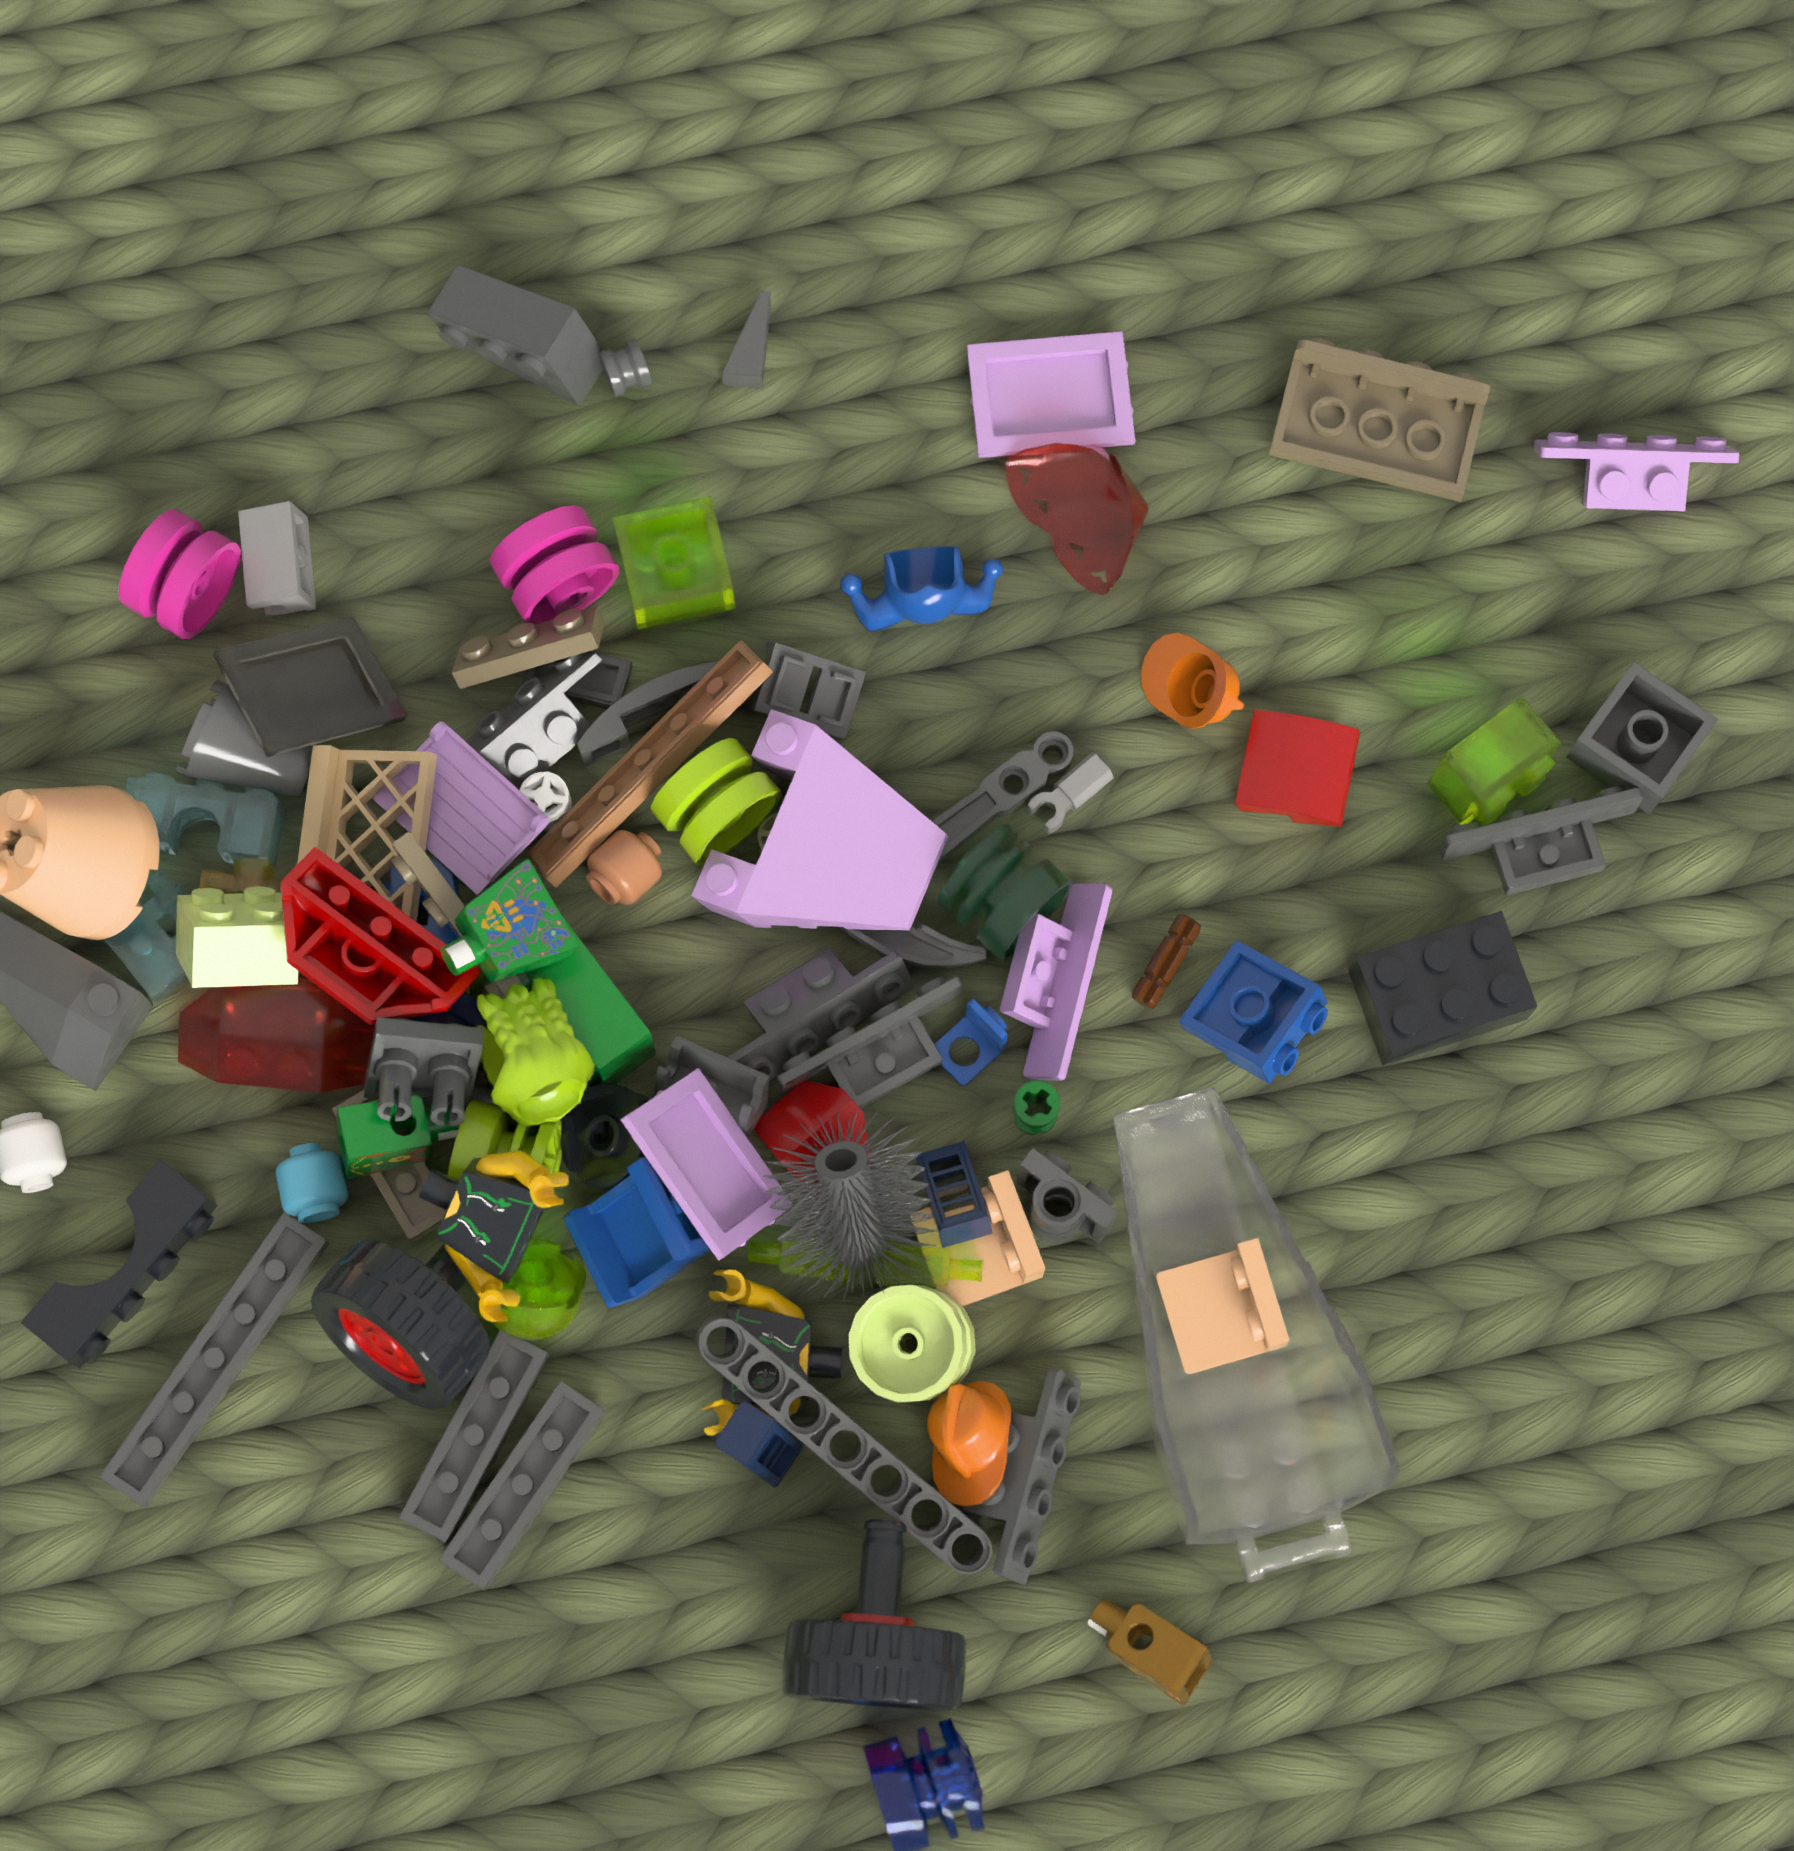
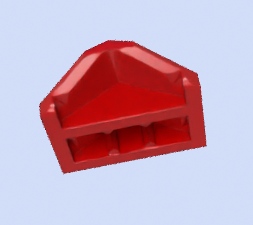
M804 1080L760 1118L754 1131L780 1162H807L796 1155L773 1149L772 1147L816 1157V1153L787 1136L791 1138L794 1136L807 1146L810 1145L819 1151L818 1147L821 1151L824 1148L803 1128L805 1127L819 1141L814 1134L815 1132L827 1147L828 1145L823 1137L824 1134L828 1144L831 1145L817 1115H819L832 1143H834L830 1122L836 1143L839 1142L837 1110L839 1112L840 1134L842 1126L843 1142L847 1139L849 1117L850 1135L857 1109L858 1113L852 1135L854 1132V1143L857 1140L861 1124L859 1136L866 1123L864 1112L844 1089ZM867 1130L863 1133L858 1143L859 1145H862L864 1140H868ZM782 1163V1164H790V1165H799V1166L815 1167L813 1164H791V1163ZM784 1166L789 1172L796 1171L795 1169ZM794 1172V1173H791V1174H792V1175H795V1174H804V1173H802V1172ZM793 1176V1177H794V1178H801V1177H804V1176Z

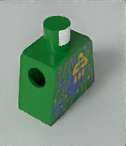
M527 859L460 911L454 921L462 937L441 947V955L448 969L455 976L479 964L487 980L490 983H497L560 962L568 958L579 944L530 860Z

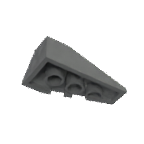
M0 911L1 1003L53 1066L97 1091L153 1005L137 989Z

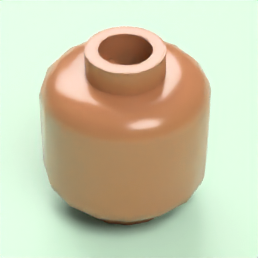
M626 830L615 831L589 855L587 860L589 873L586 875V880L593 891L610 905H615L617 902L623 905L634 904L660 880L662 867L657 857L661 854V850L656 842L644 832H639L635 835Z

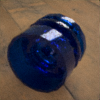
M951 1718L938 1722L944 1746L934 1750L932 1749L925 1726L917 1729L919 1754L908 1757L897 1736L863 1746L894 1851H917L930 1847L928 1821L939 1818L946 1834L951 1840L958 1838L952 1813L963 1809L971 1833L985 1829L983 1822L984 1796L968 1744L964 1742L955 1729Z

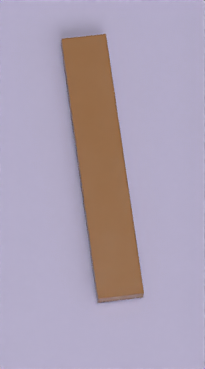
M742 640L527 852L528 858L555 888L773 673Z

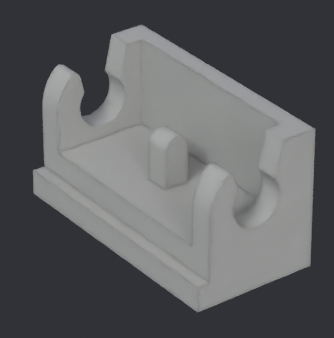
M291 501L238 511L246 605L251 609L264 608L265 615L268 616L303 610H316L308 517Z

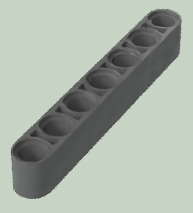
M717 1314L708 1317L700 1324L696 1334V1343L701 1355L709 1364L895 1521L904 1522L907 1526L906 1530L953 1570L969 1575L980 1572L987 1566L992 1554L991 1542L985 1532L975 1522L740 1323L727 1315ZM725 1326L734 1330L736 1336L735 1345L728 1353L722 1355L714 1354L707 1348V1337L714 1328ZM760 1361H768L774 1364L776 1368L774 1382L769 1387L763 1389L750 1386L747 1378L751 1366ZM800 1396L814 1398L817 1405L814 1417L805 1423H796L789 1417V1406L793 1400ZM843 1430L854 1432L857 1438V1446L854 1452L846 1457L832 1455L829 1448L832 1437L837 1432ZM882 1465H892L895 1467L897 1481L892 1488L886 1491H876L871 1487V1475L876 1468ZM924 1499L935 1501L938 1507L937 1515L931 1523L916 1525L912 1522L911 1512L916 1503ZM963 1534L975 1535L978 1541L975 1553L966 1559L953 1557L952 1545L955 1539Z

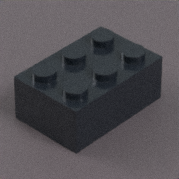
M1502 911L1357 956L1349 969L1352 983L1383 1066L1525 1021L1538 1007Z

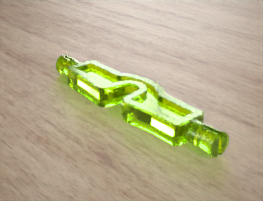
M782 1240V1244L750 1241L748 1248L752 1252L768 1253L748 1252V1263L777 1264L782 1273L802 1276L820 1258L785 1269L807 1253L781 1255L783 1251H786L798 1241ZM886 1240L888 1243H897L896 1241ZM813 1243V1244H810V1245H807V1246H804V1247H801V1248L813 1246V1245H815L816 1243ZM893 1245L904 1252L925 1258L923 1260L916 1257L914 1259L908 1255L905 1257L902 1254H895L891 1251H884L893 1260L913 1271L909 1269L906 1271L893 1262L900 1269L898 1270L884 1256L882 1257L886 1263L881 1257L878 1258L903 1286L948 1287L950 1279L979 1281L980 1283H982L983 1273L980 1271L984 1270V1260L952 1258L950 1250L945 1248ZM818 1250V1251H816L815 1253H813V1254H811V1255H809V1256H812V1255H814V1254H816V1253H818V1252H820V1251H822V1250ZM824 1251V1252H822V1253H820V1254H818V1255H815V1256H813V1257H811V1258H809V1259H807V1260H810V1259H812V1258L821 1256V1255H823L826 1251ZM834 1253L832 1256H830L829 1258H827L825 1261H823L822 1263H824V1262H826L827 1260H829V1259L833 1258L834 1256H836L835 1253ZM833 1260L805 1276L821 1278ZM875 1261V1266L881 1279L875 1267L874 1270L881 1286H902L882 1267L889 1276L888 1278ZM840 1262L837 1270L835 1266L830 1274L827 1273L823 1279L834 1281L844 1263ZM848 1264L846 1265L841 1283H848ZM843 1271L841 1272L837 1282H840ZM853 1272L850 1278V1282L853 1280Z

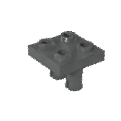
M377 1017L364 1081V1098L379 1099L377 1114L385 1120H390L391 1107L395 1103V1121H403L412 1114L411 1096L421 1095L423 1104H432L430 1116L434 1123L443 1125L444 1112L448 1108V1126L461 1124L465 1119L464 1107L467 1108L471 1099L483 1048L484 1028L467 1027L455 1023L438 1024L411 1021L405 1018L388 1019Z

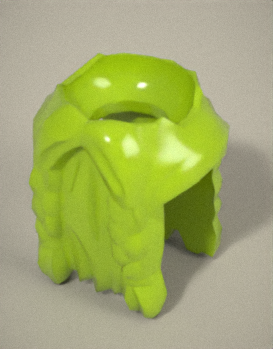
M540 977L533 979L530 992L522 984H512L507 988L504 999L494 993H489L486 996L483 994L477 997L478 1009L487 1021L488 1029L492 1032L490 1033L481 1025L477 1026V1028H484L480 1060L488 1074V1081L494 1087L491 1093L493 1103L500 1106L502 1111L509 1113L514 1120L523 1126L539 1125L544 1122H558L573 1107L580 1104L587 1082L594 1074L595 1065L583 1043L574 1037L573 1028L568 1024L567 1014L562 1010L561 1001L557 999L556 988L549 978L542 979Z

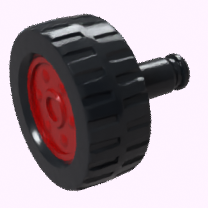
M363 1240L356 1243L346 1252L313 1291L311 1303L315 1317L336 1347L357 1368L377 1384L416 1406L426 1409H440L448 1405L469 1383L489 1354L490 1343L481 1321L466 1301L457 1293L467 1279L446 1251L445 1243L426 1264H423L413 1256L390 1244L376 1240Z
M868 1519L864 1523V1530H867L862 1545L857 1614H842L840 1620L805 1619L795 1620L789 1624L783 1660L782 1690L785 1696L803 1700L921 1710H958L960 1708L966 1671V1640L964 1635L953 1631L915 1626L914 1619L900 1617L905 1555L903 1533H906L907 1528L904 1522Z

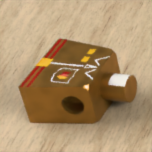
M1103 1598L1088 1621L1090 1627L1110 1639L1106 1648L1111 1657L1183 1707L1213 1663L1206 1646L1137 1602L1132 1605L1129 1612H1126L1107 1598ZM1142 1635H1148L1153 1638L1152 1644L1144 1650H1138L1134 1647V1642Z

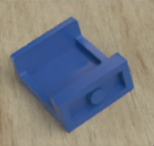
M646 1157L640 1158L629 1166L627 1170L630 1176L588 1206L571 1210L563 1216L573 1242L577 1246L606 1305L610 1308L643 1298L711 1250Z

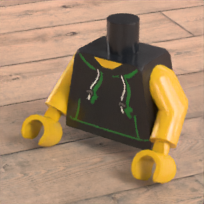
M523 1151L487 1154L483 1158H473L464 1170L460 1180L432 1169L419 1195V1198L446 1210L436 1236L445 1243L446 1251L480 1297V1314L487 1321H507L508 1317L503 1313L501 1303L505 1306H517L519 1304L520 1296L518 1292L511 1289H502V1282L509 1284L518 1270L545 1207L563 1204L564 1200L558 1198L554 1193V1187L566 1186L569 1182L566 1173L557 1172L550 1174L545 1166Z
M716 1270L714 1272L715 1275H721L726 1279L728 1287L725 1293L709 1291L710 1298L714 1301H735L736 1303L728 1304L727 1316L740 1323L808 1382L810 1377L841 1379L842 1347L811 1346L812 1322L805 1320L804 1313L799 1306L773 1288L744 1279L742 1274L736 1270ZM726 1327L725 1353H728L735 1345L736 1336L734 1330ZM760 1361L751 1366L747 1378L749 1385L757 1389L769 1387L776 1378L775 1365L768 1361ZM724 1375L722 1399L705 1404L702 1407V1410H714L719 1416V1425L704 1428L705 1433L711 1436L722 1432L741 1402H748L768 1416H772ZM800 1396L792 1401L789 1406V1417L797 1412L800 1402L808 1401L809 1396Z

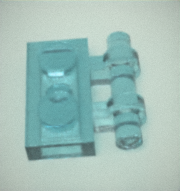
M163 871L155 873L147 881V885L156 896L144 905L138 900V903L143 907L138 916L124 930L105 939L154 1002H157L187 979L176 955V936L170 939L157 921L166 914H171L176 920L177 895L188 894L179 883L173 884Z

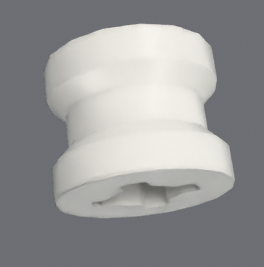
M551 772L535 773L530 775L520 787L519 791L535 805L537 804V807L550 818L548 825L543 831H549L572 808V800L566 783L556 774ZM553 803H554V804H557V806H554V805H553L551 808L547 809V811L545 812L546 807H549V806H550L551 804H553Z

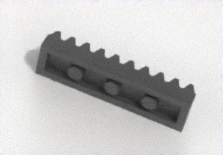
M502 1328L500 1329L489 1350L487 1359L474 1377L401 1512L399 1519L449 1544L456 1535L459 1523L465 1518L468 1506L474 1501L480 1484L485 1481L489 1467L495 1462L500 1447L505 1443L510 1428L515 1425L519 1411L525 1406L530 1391L537 1384L540 1372L546 1367L549 1357L548 1352Z
M560 1381L439 1560L486 1591L494 1582L498 1571L506 1564L511 1552L519 1545L521 1537L531 1527L534 1518L542 1511L546 1500L554 1493L559 1481L565 1477L569 1466L577 1459L582 1447L588 1443L594 1429L602 1422L606 1413L605 1410Z

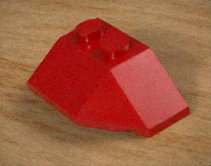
M316 847L281 881L286 962L369 1025L376 1024L377 1017L388 1019L410 1018L447 1011L480 975L481 970L476 966L457 976L452 974L441 955V947L446 945L444 942Z

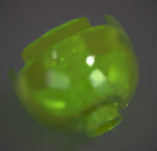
M532 1238L522 1262L509 1284L502 1282V1289H511L518 1292L520 1302L517 1306H505L501 1303V1309L508 1317V1320L490 1322L507 1335L531 1341L549 1339L562 1333L577 1317L582 1306L587 1278L582 1261L575 1254L573 1261L561 1254V1245L553 1241Z

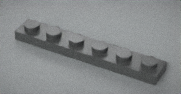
M283 1212L99 1476L101 1479L145 1508L148 1507L330 1244L326 1239Z

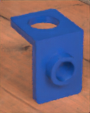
M972 998L966 1004L965 1017L934 1044L943 1059L940 1065L959 1085L966 1086L1006 1049L1008 1034L1005 1032L1007 1029L1006 1023L991 1007L986 1005L982 1008ZM969 1038L977 1044L979 1057L975 1063L969 1066H959L951 1060L949 1048L955 1040Z

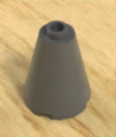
M216 680L210 690L219 695L217 699L212 698L210 704L203 702L181 753L182 756L189 758L190 761L189 763L182 762L178 764L177 773L186 777L301 798L308 786L313 746L231 686Z

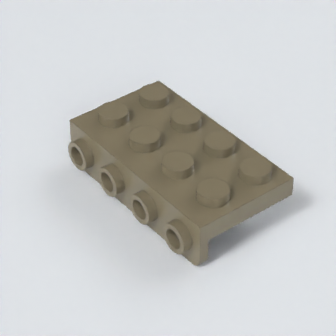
M1322 338L1299 340L1293 356L1269 455L1461 502L1490 386L1480 382L1477 377L1470 374L1456 373L1449 375L1433 371L1430 366L1421 362L1409 361L1400 363L1384 359L1380 353L1372 350H1358L1355 352L1338 348L1333 342Z

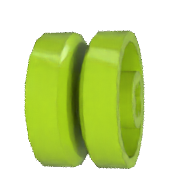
M735 738L719 741L692 758L664 784L650 806L654 816L667 831L683 830L679 840L680 846L696 865H705L711 849L727 854L737 847L772 814L782 798L781 790L765 772L750 773L753 765L752 757Z

